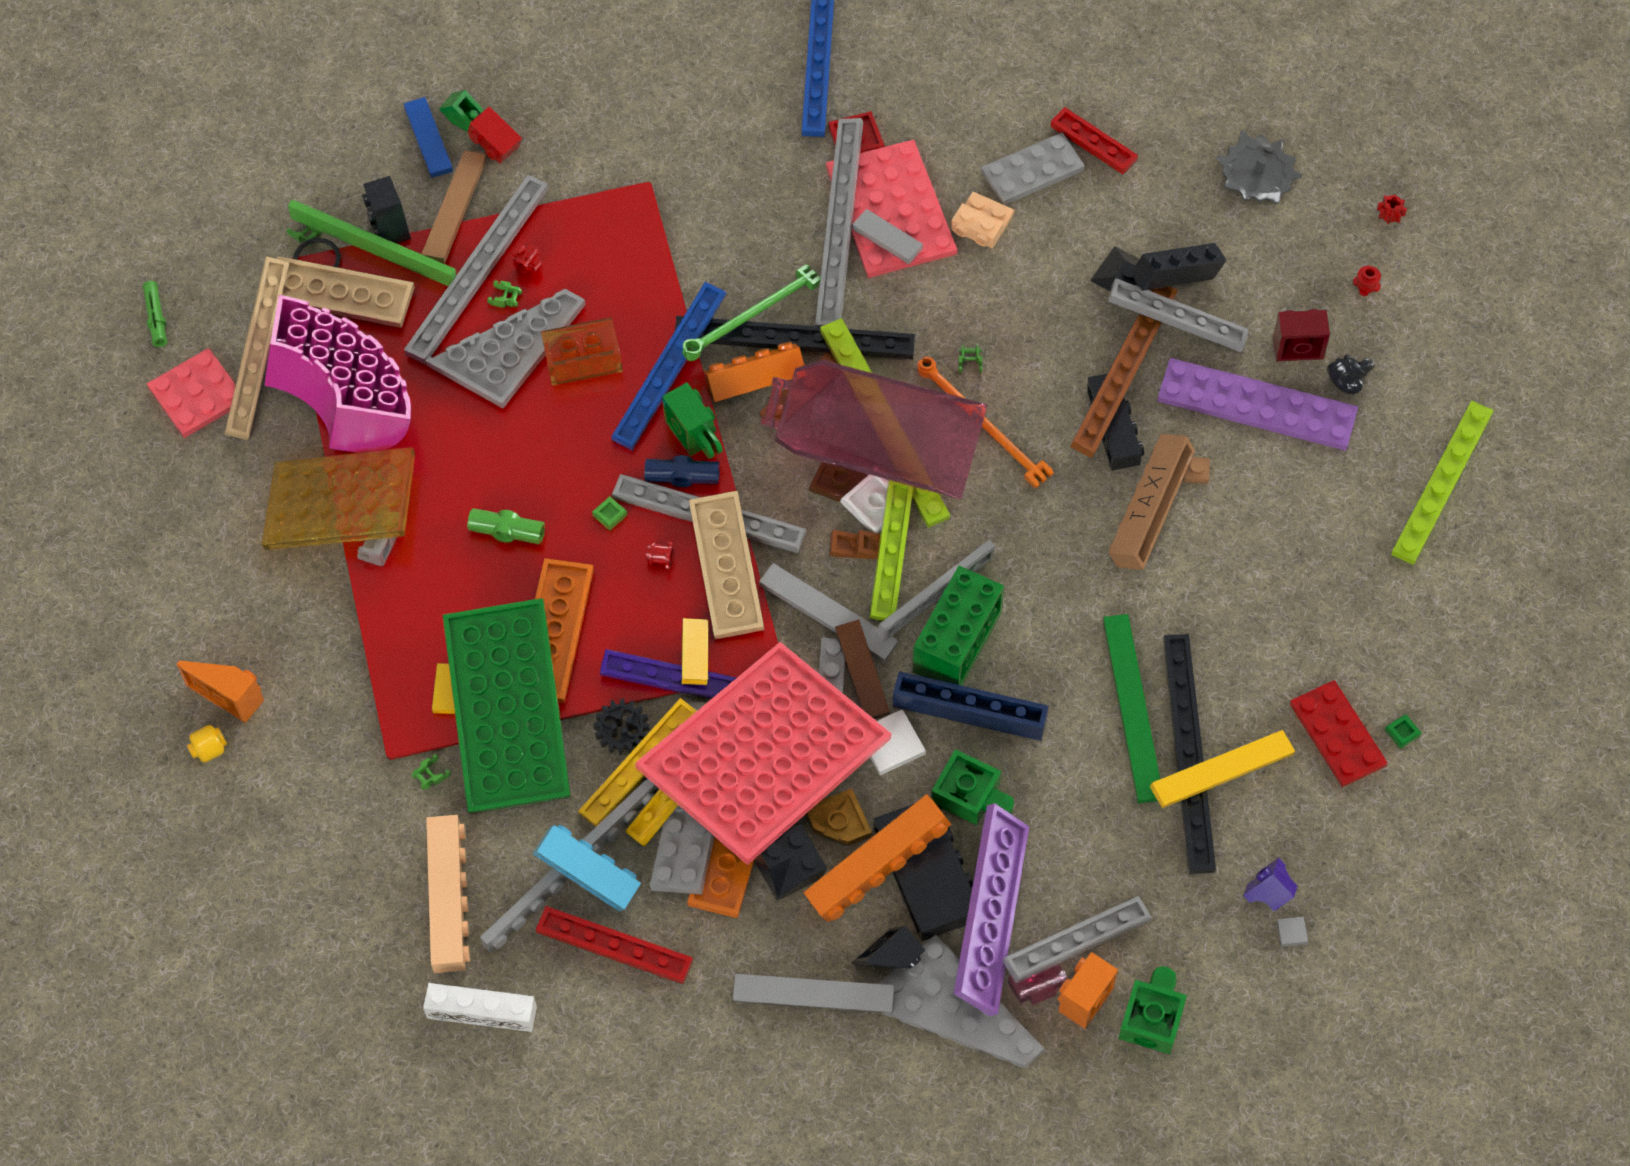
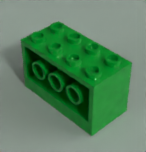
M958 566L913 646V673L922 677L962 686L1002 613L1004 585L962 566Z

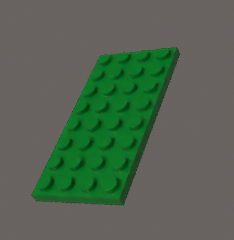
M540 598L444 614L443 622L468 813L474 814L570 798V783L544 599Z

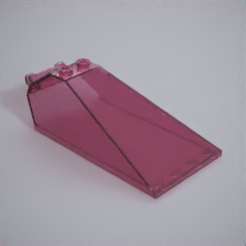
M822 359L821 361L795 368L792 381L773 377L771 383L773 386L765 416L761 418L760 425L778 429L775 442L793 454L962 500L987 404ZM782 389H788L789 392L781 420H775L774 417Z

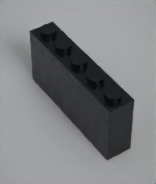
M912 805L875 817L874 830L876 834ZM949 827L944 835L931 840L924 851L917 855L914 854L906 860V864L901 869L892 872L921 942L932 938L934 935L938 936L966 926L973 882L970 874L964 873L962 869L963 859L960 851H955L952 842H954Z

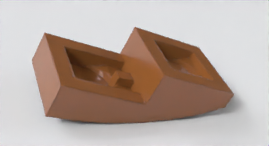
M833 530L830 534L829 556L877 559L881 534L859 530L857 534Z

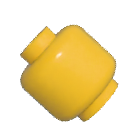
M206 725L189 735L191 743L186 746L193 759L198 757L200 761L205 763L224 753V746L227 743L219 727L214 728L211 725Z

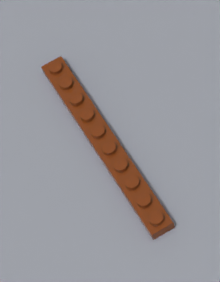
M1169 286L1151 289L1150 292L1173 300L1178 290ZM1140 313L1138 314L1070 445L1071 448L1090 458L1093 457L1162 322Z

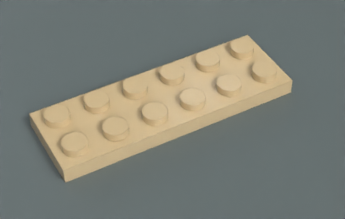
M277 256L278 260L289 262L282 293L283 296L307 301L309 306L322 310L324 307L331 310L330 314L402 328L415 288L413 282Z
M738 491L689 500L715 639L764 630Z

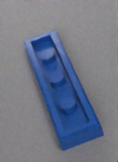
M422 97L403 103L431 178L453 172L451 162L426 98Z

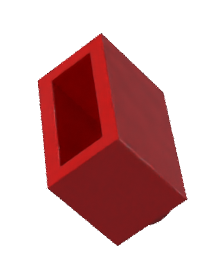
M490 106L469 124L467 132L475 144H480L485 149L490 159L496 160L500 164L520 147L522 137Z

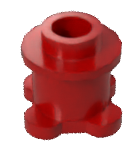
M1370 265L1359 269L1357 277L1353 279V284L1358 287L1361 296L1365 297L1371 292L1380 291L1381 285L1379 281L1381 280V273L1376 267Z
M653 541L652 545L648 544L645 559L649 560V565H653V563L666 565L665 570H670L674 553V542L669 541L668 545H663Z

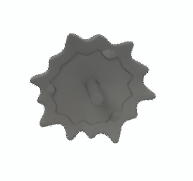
M1241 131L1238 144L1228 148V156H1217V160L1224 167L1222 174L1227 179L1224 184L1225 189L1239 192L1244 201L1253 198L1258 202L1269 200L1274 204H1279L1281 195L1291 190V181L1297 180L1303 175L1293 169L1296 158L1283 152L1284 140L1269 143L1263 135L1252 139L1244 131Z

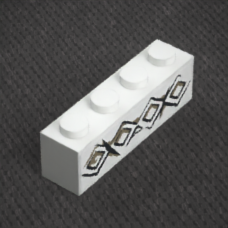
M428 983L423 1009L428 1019L532 1032L537 1005L534 996Z

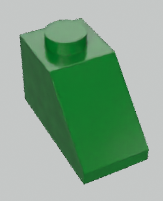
M466 90L451 93L439 108L453 125L468 132L469 124L484 111Z

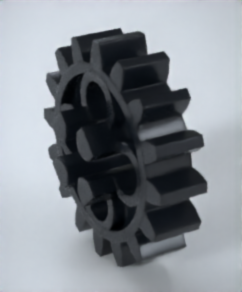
M624 699L620 700L619 705H616L612 700L610 708L602 706L603 714L597 713L596 720L599 722L594 723V730H597L595 737L596 740L602 739L600 742L602 748L609 745L610 753L618 749L620 755L623 754L624 749H628L630 753L633 751V746H637L641 742L640 739L643 740L647 735L644 731L650 730L649 724L645 723L648 721L647 714H642V706L635 709L634 701L625 705ZM625 713H630L631 717L628 716L625 720L626 727H622L620 730L621 738L618 741H614L612 737L614 738L618 735L617 726L621 727L623 725L622 716ZM612 719L615 721V723L612 722L610 723V725L606 724V721ZM634 729L638 730L636 734H630L628 732L633 731Z

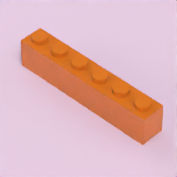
M926 794L803 893L823 919L828 923L831 920H836L843 915L847 907L860 902L864 898L865 893L872 887L880 886L885 881L887 875L901 869L906 864V860L911 856L924 851L931 840L944 835L951 823L929 795Z

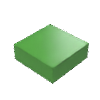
M609 496L592 511V515L610 531L627 516V511Z

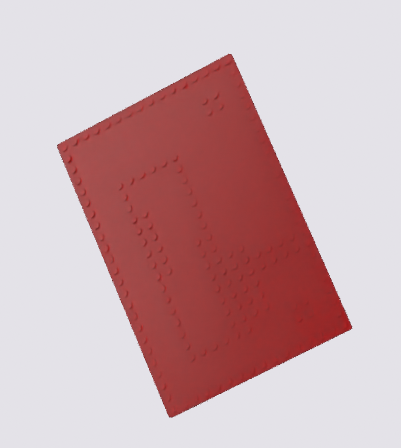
M650 182L537 205L432 354L431 358L445 352L446 348L457 345L462 340L476 333L481 334L493 328L494 324L505 321L508 317L524 309L529 310L539 305L540 301L551 298L564 289L585 299L583 309L504 408L428 367L426 364L405 355V347L449 286L351 245L339 248L341 260L338 268L413 282L415 286L402 328L345 317L358 325V330L366 336L370 334L383 346V352L389 358L392 357L400 369L399 374L402 380L406 382V390L411 403L410 424L404 438L395 446L374 453H356L329 448L330 440L327 427L316 412L385 753L389 760L459 744L455 714L433 713L432 711L437 663L449 664L443 615L534 600L544 558L594 566L565 703H558L561 720L602 711L603 705L610 708L612 700L616 705H619L620 700L624 699L625 705H628L631 701L637 703L679 693L601 676L600 669L605 649L682 666L683 618L708 620L709 672L737 678L778 644L763 587L759 586L761 578L750 539H747L764 630L715 639L693 522L616 499L614 500L627 511V516L609 531L592 515V511L609 496L612 498V493L620 474L645 481L644 467L646 459L672 460L675 456L684 455L691 457L694 461L720 462L718 484L692 483L689 487L681 488L672 485L671 482H646L700 498L736 491L700 357L695 361H686L668 393L685 383H688L692 390L696 389L699 392L703 405L710 407L714 413L715 420H713L716 428L714 435L721 443L722 453L716 454L714 452V457L708 459L702 450L690 456L665 422L663 401L633 451L611 440L612 434L674 334L676 316H684L687 312L654 190ZM500 213L461 222L445 265L456 270V275ZM432 228L411 232V239L396 244L422 254ZM523 244H531L540 251L541 258L539 260L542 263L536 271L532 270L531 272L528 271V273H522L514 267V256L512 253L517 246L521 247ZM332 249L300 256L298 260L333 267L336 255ZM495 280L498 281V284L501 281L510 282L511 286L519 287L522 290V294L517 295L516 301L518 305L516 307L506 305L505 308L487 302L488 297H492L493 301L495 297H503L505 290L495 288L493 286ZM508 293L506 298L511 299L512 293ZM334 315L339 319L343 318V316ZM475 508L499 513L501 510H509L517 513L521 518L544 522L543 540L540 544L515 539L512 542H502L495 539L493 535L470 531L467 528L470 510ZM378 509L399 513L403 525L383 567L360 560L357 557L359 547L364 545L375 522ZM653 541L663 545H668L669 541L674 542V553L670 570H665L666 565L653 563V565H649V560L645 559L648 544L652 545Z

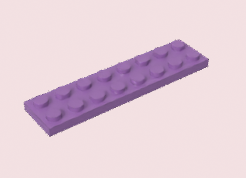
M1174 358L1169 360L1157 400L1161 403L1345 451L1347 450L1358 406Z
M995 803L987 805L954 988V995L988 1016L998 1015L1006 968L1003 959L1008 956L1029 832L1028 825Z

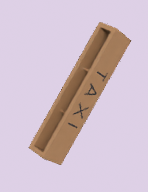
M1161 434L1157 444H1155L1150 460L1145 466L1143 476L1136 486L1135 494L1128 504L1127 512L1109 548L1108 553L1117 567L1144 570L1195 452L1187 436Z

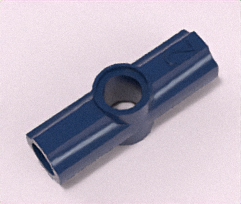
M684 455L675 456L672 460L646 459L644 478L645 481L671 482L672 485L681 488L689 487L692 483L718 484L720 462L694 461L691 457Z

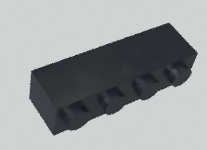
M1215 243L1142 254L1131 271V275L1142 291L1214 279L1227 260Z
M1107 374L1088 377L1086 390L1091 405ZM1124 397L1102 438L1111 471L1139 466L1141 456H1144L1143 444L1141 441L1138 442L1136 437L1138 435L1136 422L1131 421L1130 402L1128 400L1125 401Z

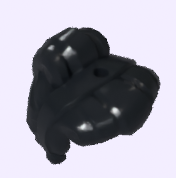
M1346 354L1344 358H1337L1335 362H1331L1327 366V373L1331 382L1339 390L1347 394H1356L1362 390L1361 380L1372 371L1374 362L1368 358L1357 362L1356 359Z

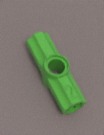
M473 508L468 516L467 528L470 531L493 535L495 539L502 542H512L515 539L540 544L544 537L545 523L521 518L517 513L509 510H501L499 513Z

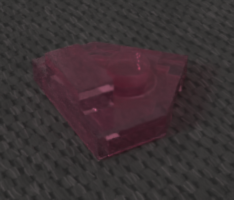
M1057 964L1018 983H1015L1010 975L1008 985L1020 1003L1029 1000L1034 1005L1056 996V989L1060 988L1068 977L1060 965Z

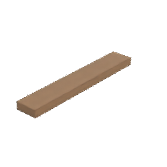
M464 150L422 255L445 264L487 161L486 154Z

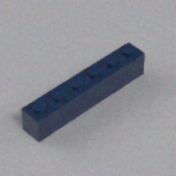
M900 671L893 691V707L1042 741L1048 716V705Z

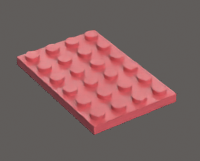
M910 140L860 153L852 224L868 209L923 244L921 252L910 264H907L852 229L851 235L867 277L870 278L957 255V247L915 141ZM834 160L826 162L831 182Z

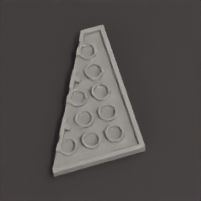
M564 289L553 297L540 301L539 305L529 310L524 309L508 317L505 321L494 324L493 328L481 334L476 333L462 340L459 344L446 348L445 352L433 358L429 356L425 360L426 365L497 406L504 408L583 309L585 299Z
M936 935L922 946L925 951L920 955L921 961L911 969L908 967L894 969L878 983L895 986L893 1013L881 1012L885 1016L897 1018L901 1022L919 1029L923 1028L945 1039H952L958 1044L986 1052L995 1058L1009 1061L1013 1065L1024 1069L1044 1052L1045 1048L1001 1002L998 1015L988 1016L954 995L959 959Z

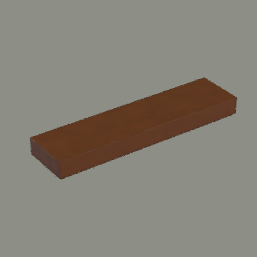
M860 620L835 626L861 709L873 719L889 715L890 711Z

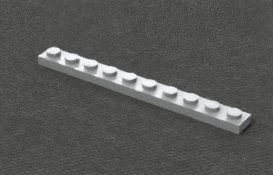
M861 118L839 119L815 323L817 327L842 318L863 130Z
M527 175L405 347V355L426 364L425 360L435 352L549 189L547 183Z
M647 778L583 840L594 847L592 851L599 854L602 849L601 847L607 841H613L626 823L631 824L638 816V812L648 804L659 788ZM552 868L480 937L482 946L489 953L495 948H501L506 943L507 936L514 930H520L525 925L526 918L532 912H539L545 905V900L551 894L556 895L559 893L568 878Z

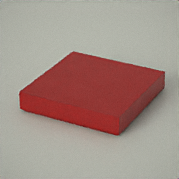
M872 111L842 118L862 119L863 130L860 153L885 147ZM839 119L828 122V129L835 147Z

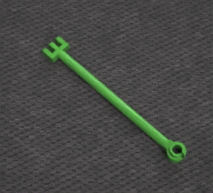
M808 264L802 266L796 271L795 276L798 279L702 338L684 341L682 347L684 358H687L686 360L695 361L700 357L704 347L805 285L810 290L818 287L821 276L816 277L817 272L811 270Z

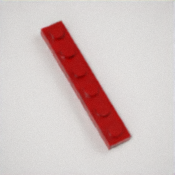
M545 906L536 927V933L680 984H684L693 963V957Z

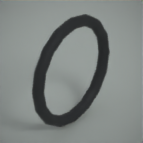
M326 238L306 240L294 252L293 259L298 260L302 249L309 244L316 242L325 243L335 251L336 260L333 267L338 268L340 266L341 255L339 248L334 242Z

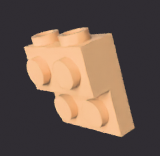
M972 192L965 204L962 203L953 217L951 230L960 237H968L980 246H988L993 249L1012 219L1014 209Z

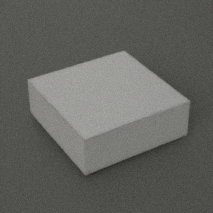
M1304 917L1277 919L1276 923L1281 947L1307 945L1308 938Z

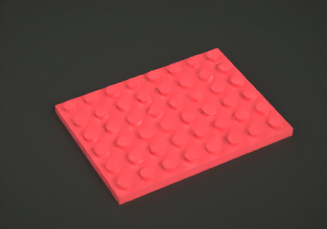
M779 642L636 762V769L748 865L891 740L892 733L784 644Z

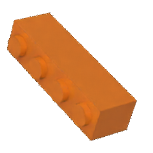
M792 342L782 343L778 345L776 350L762 349L756 351L755 356L746 358V356L733 358L732 363L729 364L715 363L709 366V370L704 371L709 393L714 402L807 375L800 347L792 344Z

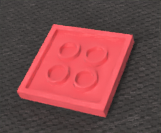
M208 348L147 383V386L183 438H186L229 413L236 384Z

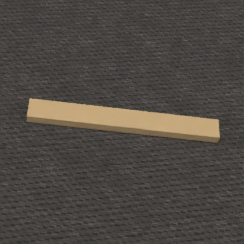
M267 256L265 258L224 435L248 440L250 437L269 354L278 297L283 293L289 262Z

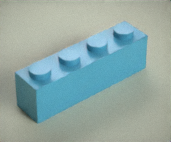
M553 825L549 827L532 854L617 911L625 910L641 882L636 880V874L626 868L621 870L614 865L615 861L605 854L598 855L592 851L594 847L582 839L577 841L570 836L572 832L564 826L558 825L556 827Z

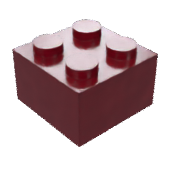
M1310 309L1308 311L1286 310L1278 312L1273 333L1276 361L1324 359L1330 337L1327 310Z

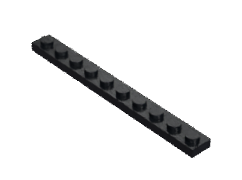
M676 316L675 330L684 316ZM712 318L701 338L729 320ZM746 321L710 343L778 349V345L792 342V344L800 347V351L832 353L820 332V327ZM848 329L863 356L913 359L915 334Z
M1189 634L1164 635L1163 637L1178 772L1204 762ZM1206 790L1181 801L1189 874L1215 873L1216 871Z

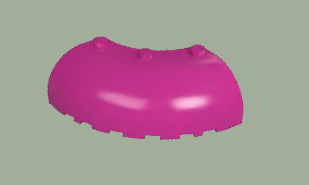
M279 295L264 386L274 387L291 393L310 405L320 415L327 427L330 440L329 448L356 453H374L389 449L399 443L409 428L411 403L406 390V382L402 380L399 374L400 369L393 358H389L383 352V346L370 334L366 336L358 330V325L345 317L339 319L330 314L331 310L324 307L322 310L309 306L307 301Z

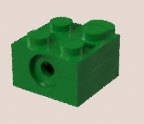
M685 383L662 396L665 422L690 456L702 450L707 458L711 459L714 457V452L716 454L723 452L720 441L714 435L716 432L713 420H715L714 413L710 407L703 405L701 395L696 389L692 390L690 385Z
M957 749L954 750L931 791V798L936 805H940L941 809L976 826L984 812H986L987 805L995 803L1010 814H1012L1014 806L1013 797L998 790L1002 771Z
M1165 966L1157 967L1153 971L1149 983L1135 980L1118 1039L1169 1055L1171 1054L1187 995L1174 991L1177 977L1171 968Z

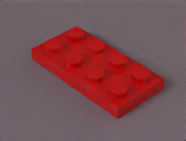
M1335 680L1290 701V706L1342 788L1387 766L1388 762Z

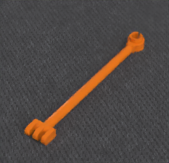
M923 357L919 360L917 365L918 374L933 380L1028 471L1025 473L1024 479L1034 488L1040 485L1036 478L1043 483L1047 480L1045 474L1048 477L1054 474L1053 470L1043 460L1035 465L938 372L936 362L932 358ZM923 364H930V366L925 367Z

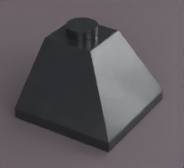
M1114 246L1091 278V282L1108 291H1111L1115 278L1139 287L1131 275V271L1139 261V258Z
M906 926L894 927L887 930L852 961V964L857 967L893 969L908 967L911 969L921 961L920 955L925 949Z

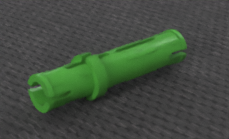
M147 281L142 285L148 313L147 327L151 330L153 346L163 347L168 341L165 333L166 319L162 316L158 284L154 281Z

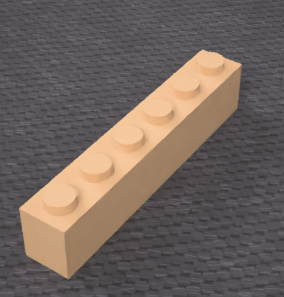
M458 815L426 817L431 966L434 973L466 971V962L470 961V948L465 946V937H469V923L464 921V912H468V898L463 896V888H467L468 883L467 873L462 872V864L467 863L466 848H461V839H466L465 824H460Z

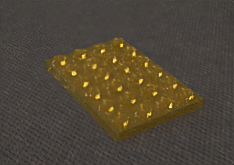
M410 447L274 462L262 538L263 548L271 550L404 536L415 457L414 450Z

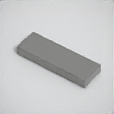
M868 209L852 224L853 230L907 264H910L923 249L921 242Z

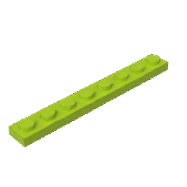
M1471 400L1391 555L1412 565L1415 564L1494 410Z

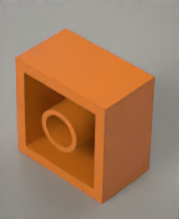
M1092 952L1086 959L1082 957L1074 969L1076 972L1072 980L1069 978L1065 980L1059 990L1061 994L1058 998L1060 1002L1059 1012L1084 1029H1086L1114 989L1118 974L1117 968Z

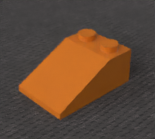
M180 660L176 664L187 687L244 723L249 720L264 701L261 693L262 689L256 681L257 677L247 669L242 671L236 666Z

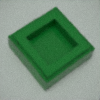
M1407 714L1385 727V731L1400 749L1419 738L1422 734Z

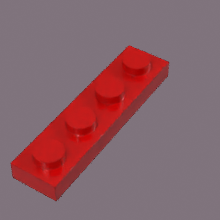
M1066 107L1051 120V128L1059 133L1063 132L1066 138L1122 175L1138 159L1136 153Z

